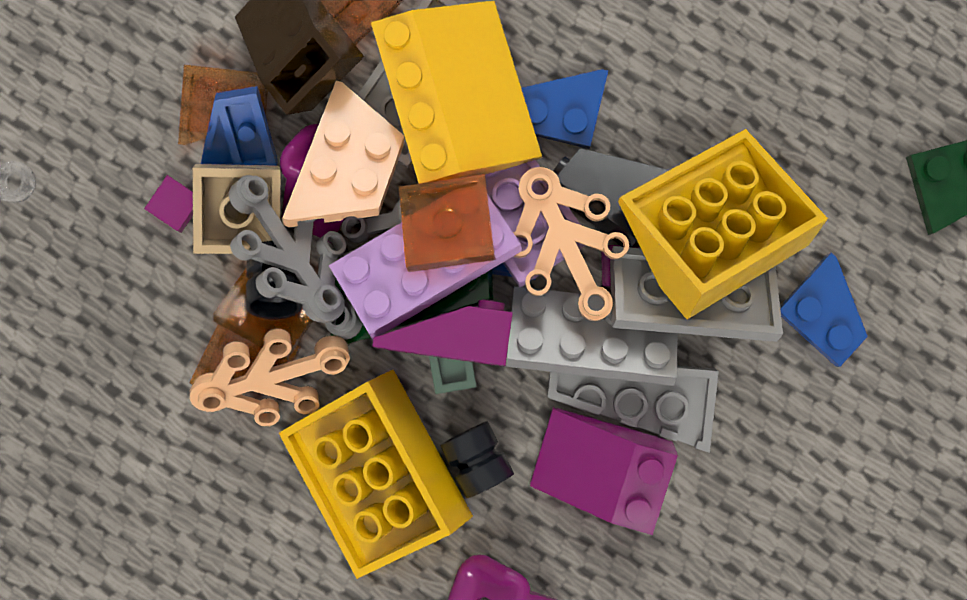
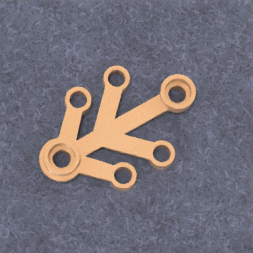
M545 167L532 168L524 173L519 182V195L525 206L516 231L513 232L516 237L525 238L528 242V247L526 250L514 255V257L523 258L531 252L533 246L531 234L540 212H542L549 228L535 268L526 277V289L534 296H542L549 291L551 287L550 274L560 249L581 293L578 299L580 314L590 321L602 320L611 312L613 300L605 288L596 285L576 242L603 251L610 259H620L627 253L629 241L624 234L619 232H613L608 235L565 220L557 205L583 211L588 219L601 221L607 217L610 211V202L606 196L602 194L587 196L561 187L558 176L552 170ZM536 181L545 182L548 186V191L543 195L535 194L531 188L533 183ZM592 201H601L605 206V211L600 215L591 213L589 204ZM614 238L621 240L624 246L623 251L612 253L608 249L609 240ZM541 275L546 279L547 284L543 290L537 291L530 286V280L533 276ZM598 295L603 299L604 306L601 310L593 311L589 308L587 301L590 296Z
M273 329L265 335L264 346L246 375L231 380L235 371L247 368L250 363L249 347L242 342H231L224 347L223 358L215 372L203 374L195 380L190 389V401L194 407L206 412H215L227 407L253 414L255 422L261 426H272L279 421L278 403L268 398L258 400L242 395L243 393L254 391L294 403V408L298 413L311 414L319 408L317 390L313 387H298L282 381L321 369L330 375L341 373L350 360L348 344L339 336H326L316 343L314 348L315 354L272 367L277 358H283L291 352L290 334L283 329ZM276 342H281V343H282V344H280V345H273V343H276ZM240 355L241 357L234 358L231 356Z

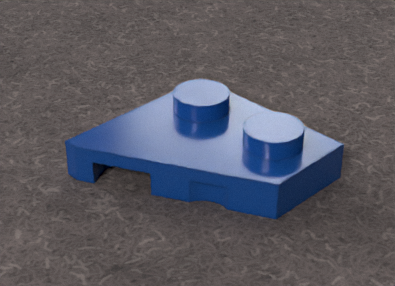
M601 69L522 87L535 135L589 149L608 70Z
M258 86L216 93L200 164L277 166L278 158Z

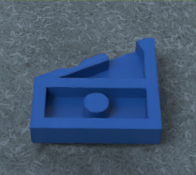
M833 253L827 254L780 306L781 317L836 367H841L868 337L837 257Z

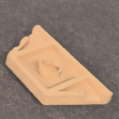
M337 80L335 82L283 215L284 226L296 227L298 226V221L324 218V223L341 221L349 216L357 218L379 216L404 146V135L343 82Z

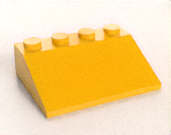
M495 1L411 10L371 22L422 194L542 158Z
M747 129L626 193L618 200L659 287L687 320L809 246L828 220L826 215Z
M394 369L367 381L279 432L283 443L356 579L451 535L473 517Z

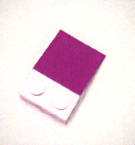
M479 300L478 307L467 306L374 337L372 347L504 367L506 365L513 312L504 311L505 303Z
M553 407L530 486L612 524L653 535L678 454L673 441Z

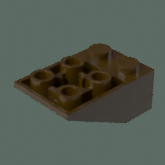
M249 0L235 16L261 83L286 115L312 111L332 91L336 80L341 81L365 57L320 0Z

